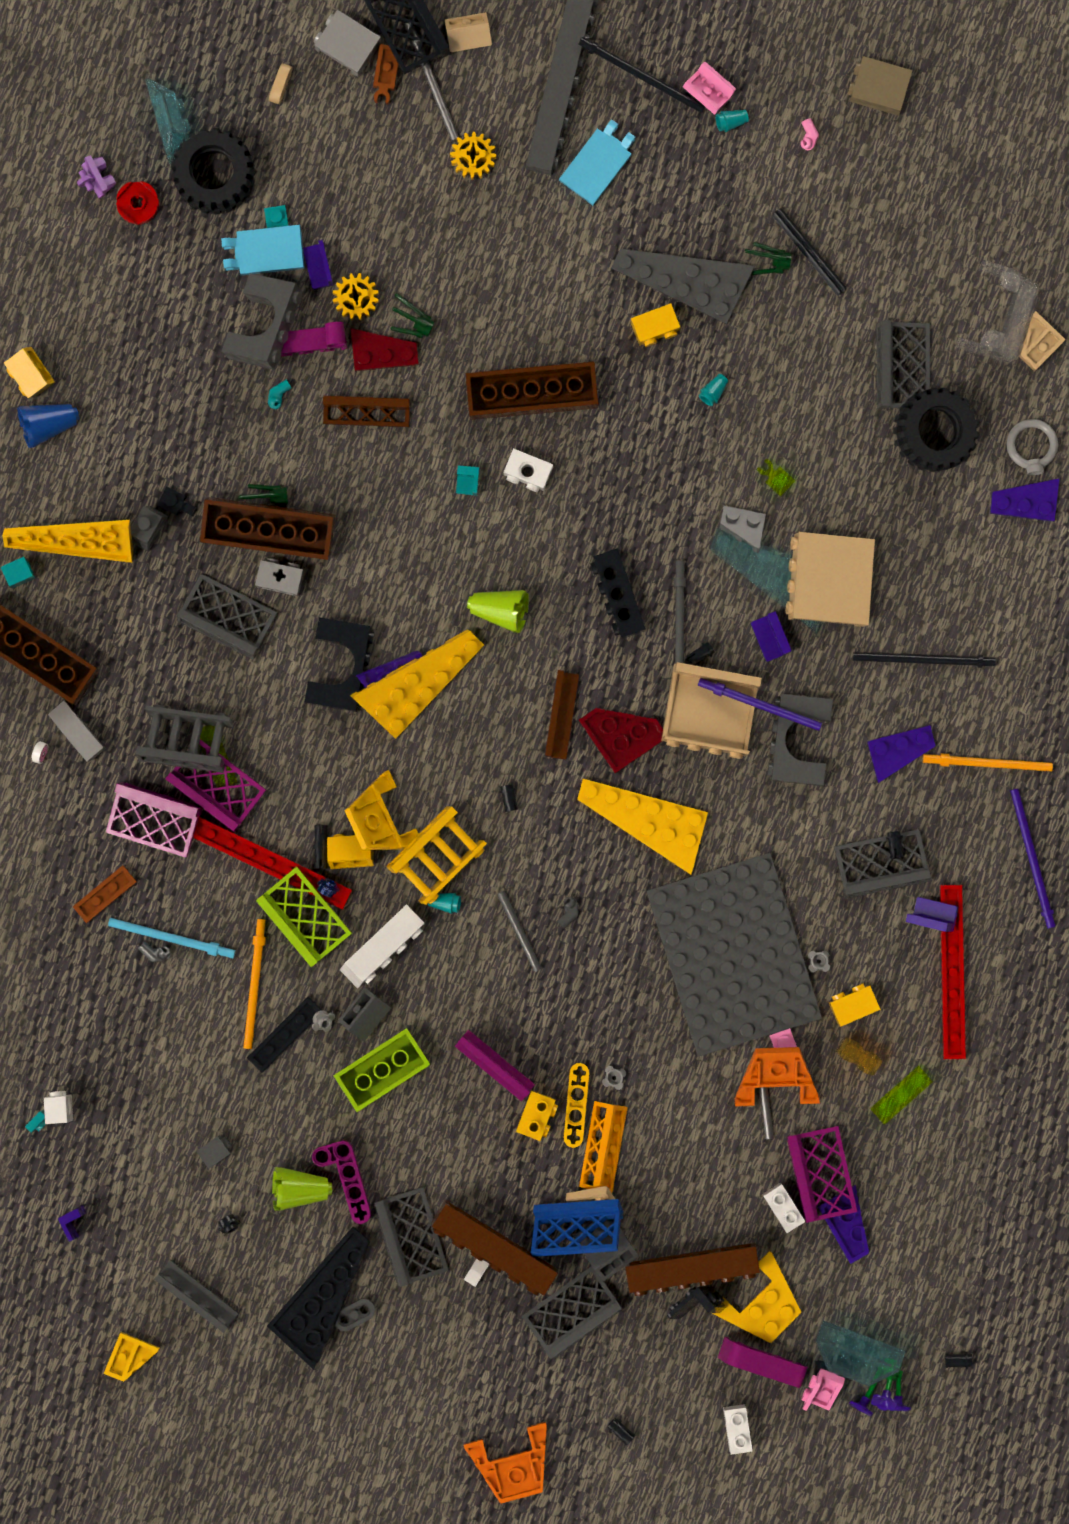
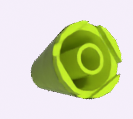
M523 590L477 592L469 597L467 608L470 609L471 614L514 633H520L526 620L522 619L525 612L528 613L529 594Z
M275 1167L272 1180V1194L274 1193L277 1201H273V1208L275 1211H281L327 1200L328 1195H332V1182H328V1178Z

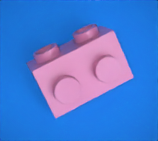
M706 62L701 64L698 71L683 86L685 90L714 115L728 103L736 91V88L729 81L723 78Z
M821 1368L817 1376H812L808 1386L810 1389L806 1388L801 1400L805 1401L802 1409L807 1411L812 1403L830 1410L844 1385L845 1378Z

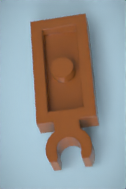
M383 44L379 46L373 88L379 89L374 94V102L378 103V98L385 96V103L389 105L390 94L388 90L395 91L399 65L389 46Z

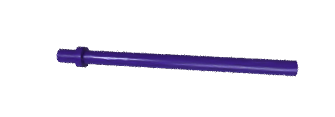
M1014 789L1010 793L1043 912H1041V916H1044L1047 929L1056 927L1052 915L1054 910H1051L1019 789Z

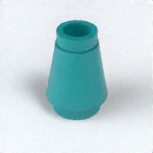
M746 110L721 111L720 114L716 115V125L719 131L728 132L749 122Z
M718 374L700 390L699 398L709 406H713L714 403L717 404L726 384L729 382L724 375Z
M439 893V897L433 903H428V906L450 914L458 913L461 906V896L456 895V893Z

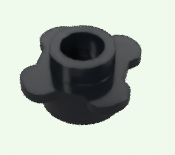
M233 1214L228 1215L218 1222L220 1226L218 1230L222 1234L232 1233L241 1222Z

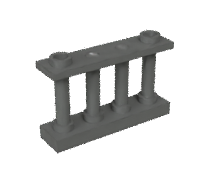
M158 704L153 705V707L146 706L145 710L148 716L153 718L147 745H144V747L137 746L136 756L139 761L224 773L225 763L218 754L224 727L233 728L234 725L228 715L224 713L212 715L167 709ZM161 719L174 720L168 748H165V750L157 749L155 745ZM182 722L194 723L190 747L186 753L176 750ZM203 724L215 726L211 750L207 755H199L197 752Z

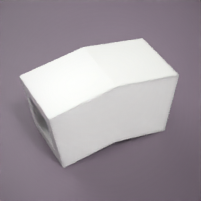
M476 1259L464 1280L476 1287L489 1263Z

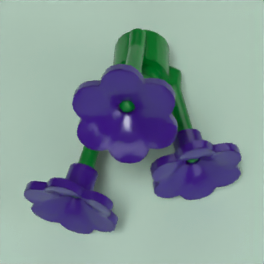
M885 1359L884 1365H879L878 1372L866 1395L862 1396L860 1402L850 1401L849 1405L868 1416H872L873 1413L867 1407L870 1402L869 1398L883 1374V1378L887 1379L886 1388L883 1390L882 1395H873L871 1404L884 1411H911V1407H906L902 1404V1363L893 1359ZM896 1380V1396L892 1399L890 1388L892 1381Z

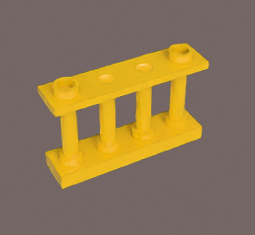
M446 806L386 866L392 873H403L421 891L423 896L418 900L421 904L433 903L439 897L437 893L473 857L475 859L484 852L483 847L487 844L484 840H478L475 843L454 821V816L458 812L452 806ZM444 826L449 827L469 848L461 858L439 836V831ZM428 842H433L454 864L446 873L424 852V846ZM413 857H418L439 879L431 888L409 867L410 864L408 862Z

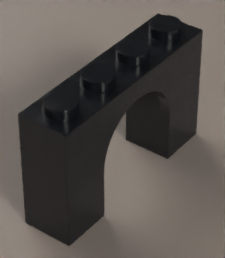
M319 617L315 639L347 647L353 654L355 665L351 676L343 683L329 685L308 681L304 702L310 705L357 712V708H361V706L350 695L360 692L361 686L364 687L356 675L364 672L365 665L369 666L371 653H368L367 649L368 644H373L374 632L371 631V626Z

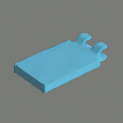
M612 119L603 132L597 128L559 178L561 183L592 206L632 156L627 150L633 144L636 137L628 132L622 142L613 136L618 128V123Z
M300 225L236 232L237 238L221 239L224 250L235 249V259L223 260L226 271L240 269L241 275H249L250 273L260 274L305 269Z

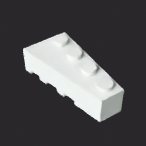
M406 904L344 963L340 971L357 989L364 982L368 984L377 976L374 973L380 967L384 969L392 961L390 957L395 952L399 955L408 946L405 943L410 938L416 939L423 932L421 927L424 925V922Z

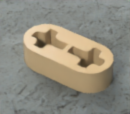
M284 63L280 65L270 92V102L281 104L292 74V66Z

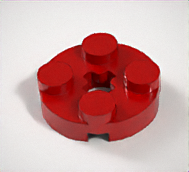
M128 182L120 188L116 197L117 210L120 216L128 223L142 225L151 221L158 212L160 204L155 189L146 182ZM142 198V206L134 208L133 199L139 200Z

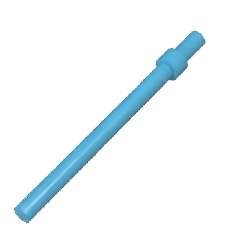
M110 918L108 923L110 927L206 951L209 955L213 956L218 954L234 958L236 950L221 947L218 943H206Z

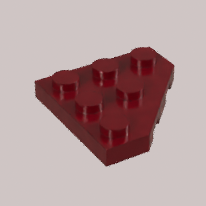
M595 708L578 720L614 773H617L662 742L663 728L657 719Z

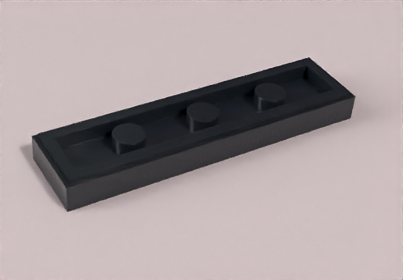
M308 996L247 1059L263 1073L311 1025L315 1013L322 1009Z

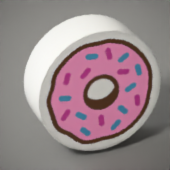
M40 741L35 745L32 753L33 762L43 763L48 751V744Z

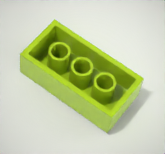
M406 1028L333 1076L356 1112L428 1067L430 1063Z

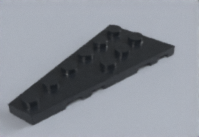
M352 1227L267 1325L313 1370L317 1369L370 1243L355 1227Z

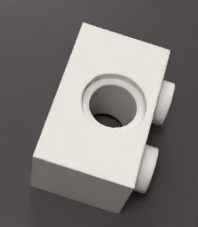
M513 449L505 467L504 475L507 476L506 480L518 484L520 481L527 484L526 488L538 492L540 489L544 491L552 472L553 464ZM531 467L534 473L530 477H525L521 473L522 469Z
M54 1091L44 1098L45 1124L73 1121L72 1094L66 1095V1091Z
M781 1183L762 1194L786 1233L805 1222Z
M745 1404L723 1407L730 1454L752 1452Z

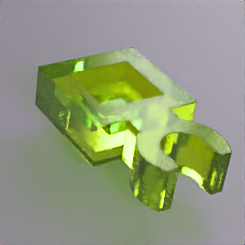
M765 459L764 462L768 465V470L763 471L760 467L756 470L760 475L768 477L765 483L781 497L795 480L780 466L777 470H774L772 462L769 459Z

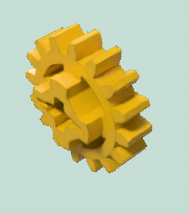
M475 132L472 133V137L464 133L463 140L458 137V145L452 144V149L455 152H450V157L455 158L451 161L452 166L457 165L456 173L463 171V178L470 174L471 180H474L477 174L481 179L482 172L489 174L490 170L488 167L495 166V163L491 160L496 159V154L492 153L495 151V146H489L491 139L484 140V134L476 137ZM470 143V145L467 148L462 149L463 146ZM478 144H481L486 149V151L481 150L478 147ZM474 147L477 156H475L474 163L472 164L470 155ZM460 160L465 161L469 165V168L465 167L460 162ZM481 162H485L484 165H482L481 167L477 168V166H478Z
M350 273V279L348 280L343 276V283L337 282L338 290H333V295L337 296V298L333 299V303L339 304L336 307L337 312L343 310L342 316L346 317L349 314L352 321L355 316L362 320L363 314L370 317L369 310H376L373 303H379V299L374 297L379 295L378 290H373L376 284L374 282L369 284L370 278L368 276L363 280L361 273L358 274L357 278H354L353 274ZM357 284H362L367 289H361ZM350 285L348 291L343 293L344 289ZM354 288L359 296L358 305H356V301H354V299L351 298L353 297ZM369 300L368 304L362 309L363 303ZM350 304L354 307V310L348 309L345 305Z

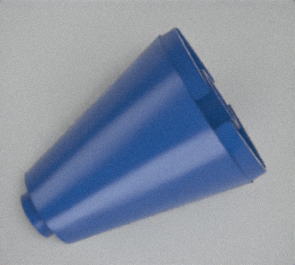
M71 404L28 405L17 408L20 426L23 428V436L28 448H34L77 425L76 420H79L77 408H73Z

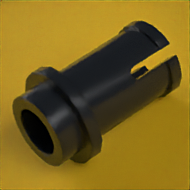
M709 642L701 643V647L687 655L692 665L696 666L707 657H712V654L715 653Z
M513 784L501 786L499 793H502L504 811L518 810L514 792L516 788L513 787Z
M900 831L888 832L886 840L889 843L890 859H897L896 851L897 857L903 858L901 842L903 835L900 834Z
M967 1352L965 1354H945L946 1368L965 1367V1369H968V1367H972V1354Z
M614 1418L607 1426L609 1433H614L625 1445H628L633 1440V1437H635V1434L621 1423V1419Z

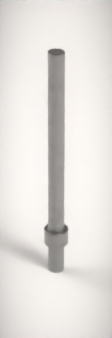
M405 23L406 29L408 31L410 24ZM413 26L410 35L422 39L421 35H418L415 26ZM409 40L412 49H415L417 52L420 43ZM422 46L420 54L426 55L424 48ZM428 62L422 65V69L450 139L453 142L459 136Z

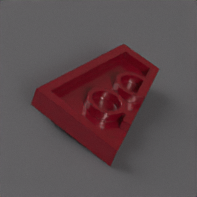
M351 328L355 372L419 365L417 343Z

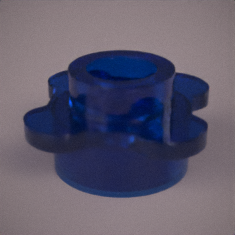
M321 878L317 883L319 885L317 890L327 897H333L339 891V888L336 886L337 884L331 879Z

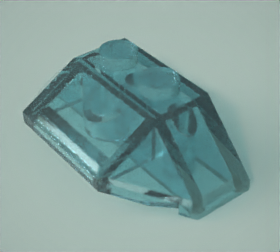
M147 78L145 81L167 160L171 165L172 161L175 160V150L181 148L180 143L183 139L186 141L189 139L187 132L191 131L188 118L183 119L182 111H185L182 98L178 99L174 91Z
M824 1320L821 1323L815 1341L829 1372L867 1386H871L898 1373L906 1352Z

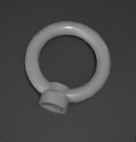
M1037 419L1023 420L1017 423L1009 432L1006 443L1007 451L1017 465L1026 468L1027 475H1040L1044 473V466L1048 465L1056 456L1058 438L1055 431L1047 423ZM1038 428L1048 436L1050 446L1043 458L1026 460L1017 453L1015 440L1022 430Z

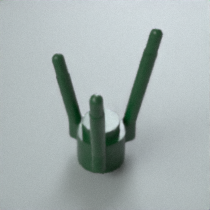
M754 242L753 245L774 254L745 249V253L771 258L772 266H776V268L753 270L751 275L783 274V269L789 270L791 253H787L785 250H779Z
M396 293L395 297L419 316L416 318L396 307H393L392 310L415 322L413 328L417 330L393 326L390 329L400 333L415 335L419 338H422L423 335L428 337L435 321L431 320L430 316L424 314Z
M248 484V488L270 491L269 493L238 496L239 499L270 498L271 504L275 503L273 506L278 507L288 504L286 487L281 488V485Z

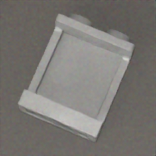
M337 10L334 15L331 14L325 24L327 27L323 33L320 31L315 37V50L328 55L350 69L351 73L359 78L382 43L381 37Z

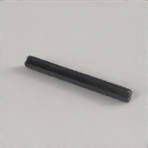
M782 208L776 210L773 213V218L837 296L844 293L846 286Z

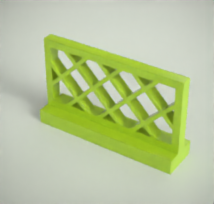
M295 867L256 900L310 967L314 966L352 934L350 929L298 867ZM295 873L302 880L301 889L289 888V879ZM286 882V887H280L283 883ZM276 889L285 890L284 902H276L270 894ZM288 890L301 891L300 904L287 903ZM304 892H312L315 895V905L303 904ZM318 900L323 906H318ZM279 905H284V911ZM287 906L299 907L298 919H291L287 916ZM302 907L314 908V920L301 919ZM317 908L326 909L329 912V922L316 921ZM301 922L313 923L312 936L302 934L300 931ZM316 924L328 925L327 937L315 936ZM331 925L340 926L345 931V934L340 938H330ZM315 939L327 940L326 950L321 954L314 948ZM330 940L336 941L330 946Z

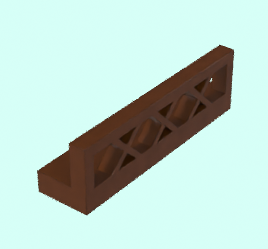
M323 396V424L409 428V399ZM328 408H338L343 415L337 420H328ZM342 408H349L346 412L342 410ZM352 409H360L364 416L358 421H353L347 414ZM375 409H380L386 416L381 421H373L369 414ZM396 410H405V422H395L390 415ZM387 418H389V419L391 420V422H384V421H385Z
M558 670L545 757L563 760L567 758L579 674L566 673L563 670Z

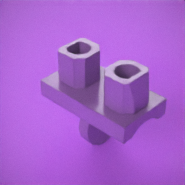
M90 155L84 158L85 162L81 165L83 170L79 171L81 179L77 181L79 187L86 186L88 191L94 189L98 199L106 195L107 191L114 188L116 182L111 174L105 177L101 176L100 172L107 167L103 157L92 159Z

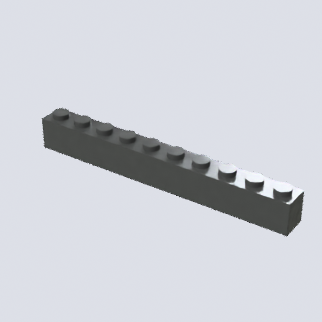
M567 0L526 163V170L550 176L552 170H557L559 158L556 157L558 149L562 150L564 137H561L562 129L567 130L569 117L566 116L568 108L572 109L575 96H571L573 88L577 89L580 76H577L576 73L578 68H582L585 57L581 55L583 47L578 45L582 37L589 40L590 35L586 33L588 27L593 26L595 15L591 13L593 6L597 7L599 0Z

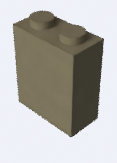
M863 56L861 63L857 62L853 74L857 75L855 83H850L848 95H851L850 102L899 116L912 70Z

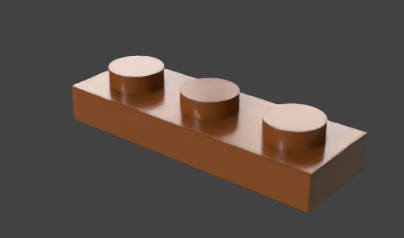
M122 865L77 902L73 908L85 923H88L136 884L137 881L126 867Z

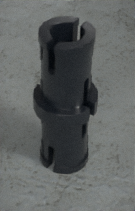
M314 825L315 844L312 845V849H315L314 869H320V860H322V869H328V825H322V834H320V825Z

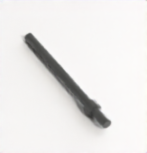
M676 561V578H673V587H676L675 664L677 662L684 663V587H686L684 561Z

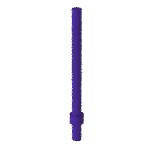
M703 678L699 680L698 686L713 691L715 695L720 697L722 695L817 731L821 729V722L727 688L723 683H714Z

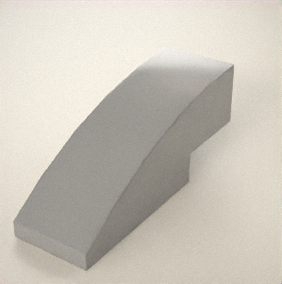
M65 700L48 714L87 762H91L105 750V747Z

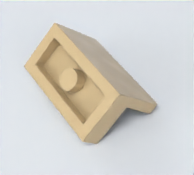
M486 12L444 20L450 52L492 45Z

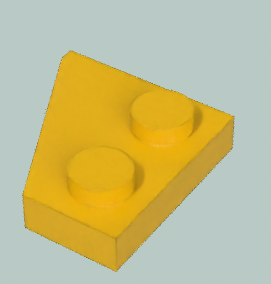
M121 1332L104 1374L124 1382L155 1355L160 1347Z

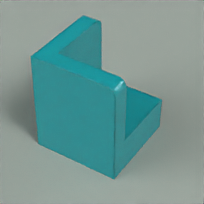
M458 465L457 494L477 496L479 467Z
M21 557L1 567L5 579L12 589L35 579L31 566L25 557Z

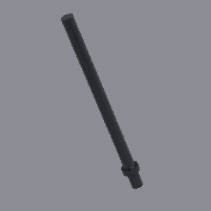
M584 37L580 39L578 45L589 50L588 53L600 56L700 113L704 110L705 106L702 103L598 46L597 42H591Z
M853 652V661L977 666V668L996 665V658L983 657V655L963 657Z

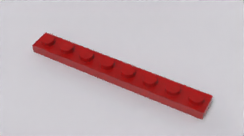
M201 817L198 818L193 836L194 839L280 880L295 867H298L326 902L342 910L344 909L352 892L351 889ZM295 873L289 879V884L301 889L302 880Z
M940 885V902L958 906L954 931H940L943 1059H966L962 885Z

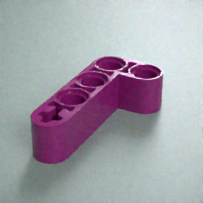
M330 322L326 323L322 328L288 331V339L281 350V357L292 356V353L302 355L311 354L313 351L319 350L320 352L335 351L337 348H341V350L347 349L344 323Z
M341 1140L318 1147L312 1154L314 1164L324 1167L336 1163L351 1218L355 1223H366L371 1217V1208L353 1145L347 1140ZM344 1144L348 1146L349 1154L347 1156H341L338 1153L339 1145ZM323 1150L327 1152L328 1160L326 1162H320L317 1159L318 1151ZM350 1165L354 1167L355 1175L353 1177H347L344 1174L345 1166ZM356 1186L361 1190L359 1198L351 1197L349 1193L351 1187ZM364 1200L365 1203L360 1204L362 1211L367 1212L364 1215V1219L355 1215L358 1212V1206H353L352 1203Z
M724 1337L717 1358L733 1367L801 1388L808 1369L803 1364L749 1347L740 1341L735 1342L730 1340L729 1337Z

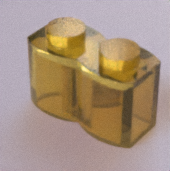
M843 1038L835 1050L843 1060L854 1063L860 1071L869 1075H875L882 1064L881 1059L876 1054L864 1050L858 1042L849 1038Z

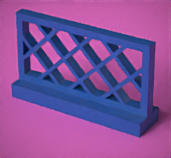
M619 1199L534 1205L533 1213L535 1220L531 1247L532 1257L618 1251L620 1221L623 1219L624 1212ZM615 1219L614 1223L608 1228L602 1224L606 1220ZM585 1221L594 1222L588 1229L581 1226ZM563 1223H573L566 1231L560 1227ZM540 1224L552 1225L544 1233L540 1230ZM600 1227L604 1232L595 1238L591 1233ZM578 1228L583 1233L574 1240L570 1234ZM557 1229L561 1235L553 1241L548 1236ZM608 1235L613 1238L612 1244L603 1245L601 1243ZM587 1236L592 1240L587 1246L579 1244ZM565 1238L571 1242L566 1247L558 1246ZM544 1239L550 1243L545 1249H538V1245Z

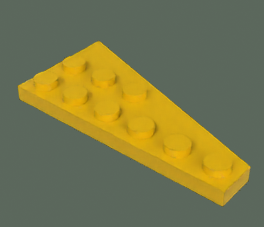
M130 520L4 528L2 535L4 548L130 563L133 561Z
M467 629L447 640L442 646L426 652V655L418 659L415 658L390 672L385 678L367 685V688L350 696L396 739L476 655L484 644Z
M587 779L582 780L578 801L688 874H692L708 812Z

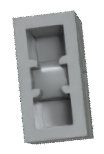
M267 558L266 561H260L255 586L299 597L304 571L300 569L298 564L288 563L285 566L280 565L279 560ZM282 571L286 578H281L280 582H278L275 574L278 575Z

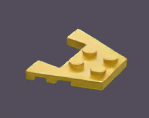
M389 770L383 772L344 810L362 850H403L419 834L417 829L401 835L397 832L381 797V794L397 788Z
M769 1250L758 1263L759 1268L771 1279V1282L740 1313L723 1297V1304L726 1308L721 1313L712 1314L772 1343L800 1315L801 1310L772 1252Z

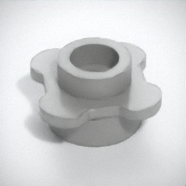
M825 950L817 953L815 951L809 952V970L811 972H816L817 970L827 972L830 969L828 964L829 953Z
M324 1010L315 1013L313 1016V1030L328 1032L331 1029L332 1020L335 1019V1014L333 1012L328 1014Z
M612 1066L606 1067V1076L602 1080L605 1087H615L617 1090L622 1089L623 1077L626 1076V1071L624 1069H614Z

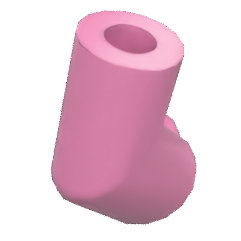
M809 118L802 122L806 134L803 140H801V147L805 150L813 149L819 138V133L812 119Z

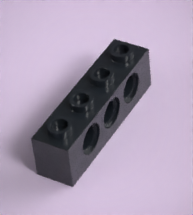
M618 548L593 556L594 562L590 563L593 574H598L601 582L597 583L601 596L605 595L608 601L604 605L608 616L612 615L615 623L611 624L615 636L619 635L620 639H624L645 632L646 628ZM606 570H614L616 577L613 580L606 579L604 577ZM615 589L621 590L623 598L614 600L611 597V592ZM619 611H629L630 618L626 621L621 620L618 617Z

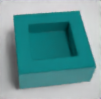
M285 205L264 208L267 228L289 226Z
M43 1110L39 1111L25 1128L31 1133L35 1130L40 1132L47 1125L45 1124V1112Z

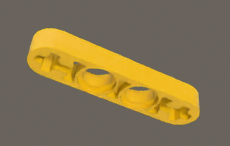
M583 1063L574 1064L569 1074L564 1142L572 1148L580 1146L584 1136L589 1069ZM578 1066H581L582 1070L586 1071V1074L581 1076V1082H585V1086L579 1084L571 1085L572 1080L577 1082V1075L573 1074V1071L577 1070ZM580 1088L583 1090L584 1096L581 1100L576 1101L571 1097L573 1089ZM572 1110H579L581 1112L582 1118L580 1121L572 1122L570 1120L569 1114ZM568 1124L573 1126L581 1125V1130L576 1128V1136H580V1139L576 1140L575 1144H571V1140L567 1139V1136L572 1134V1128H567Z

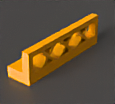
M594 1101L579 1187L592 1189L607 1186L611 1193L613 1192L628 1107ZM601 1107L607 1108L603 1120L599 1116ZM600 1129L602 1137L597 1141L596 1132ZM597 1151L598 1159L594 1163L592 1160V1154L593 1152ZM591 1172L594 1175L593 1185L587 1184L588 1176Z

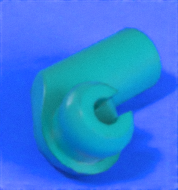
M287 379L270 389L268 396L270 408L279 409L281 407L283 393L291 389Z

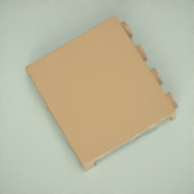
M806 532L794 534L790 542V549L793 550V556L789 561L791 580L787 584V592L790 593V598L786 603L785 609L786 614H788V620L800 619L852 624L859 627L868 626L875 539Z
M679 662L674 664L661 741L667 742L666 745L671 747H679V744L688 746L687 749L693 751H700L701 748L708 749V753L721 755L722 752L730 753V757L742 759L743 756L749 755L748 744L755 707L724 695L722 697L715 695L713 691L698 686L700 678L714 683L720 682L725 684L727 688L756 698L762 678Z

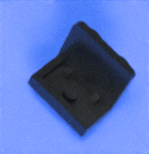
M693 1287L685 1294L686 1298L681 1303L678 1301L669 1308L671 1312L667 1317L669 1319H681L698 1303L708 1313H721L726 1307L723 1304L724 1299L717 1291L713 1292L710 1287Z

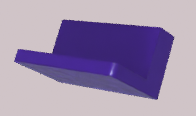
M319 240L317 245L303 248L313 290L334 286L323 240Z
M776 611L751 622L766 662L791 652Z
M918 897L914 914H907L906 922L944 932H953L958 906Z
M83 1205L57 1218L69 1242L79 1237L72 1221L87 1213Z

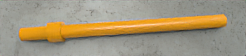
M940 753V755L923 754L922 758L923 763L939 764L949 767V765L1037 771H1052L1053 763L958 757L945 753Z
M257 919L256 935L253 936L254 954L243 1046L245 1049H252L262 951L263 946L266 944V937H264L265 919Z

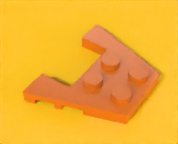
M755 1048L734 1098L735 1106H755V1088L791 1086L800 1087V1104H820L819 1094L800 1048Z
M546 1422L527 1427L532 1446L531 1450L502 1458L488 1460L483 1439L464 1444V1449L470 1455L500 1504L543 1492Z

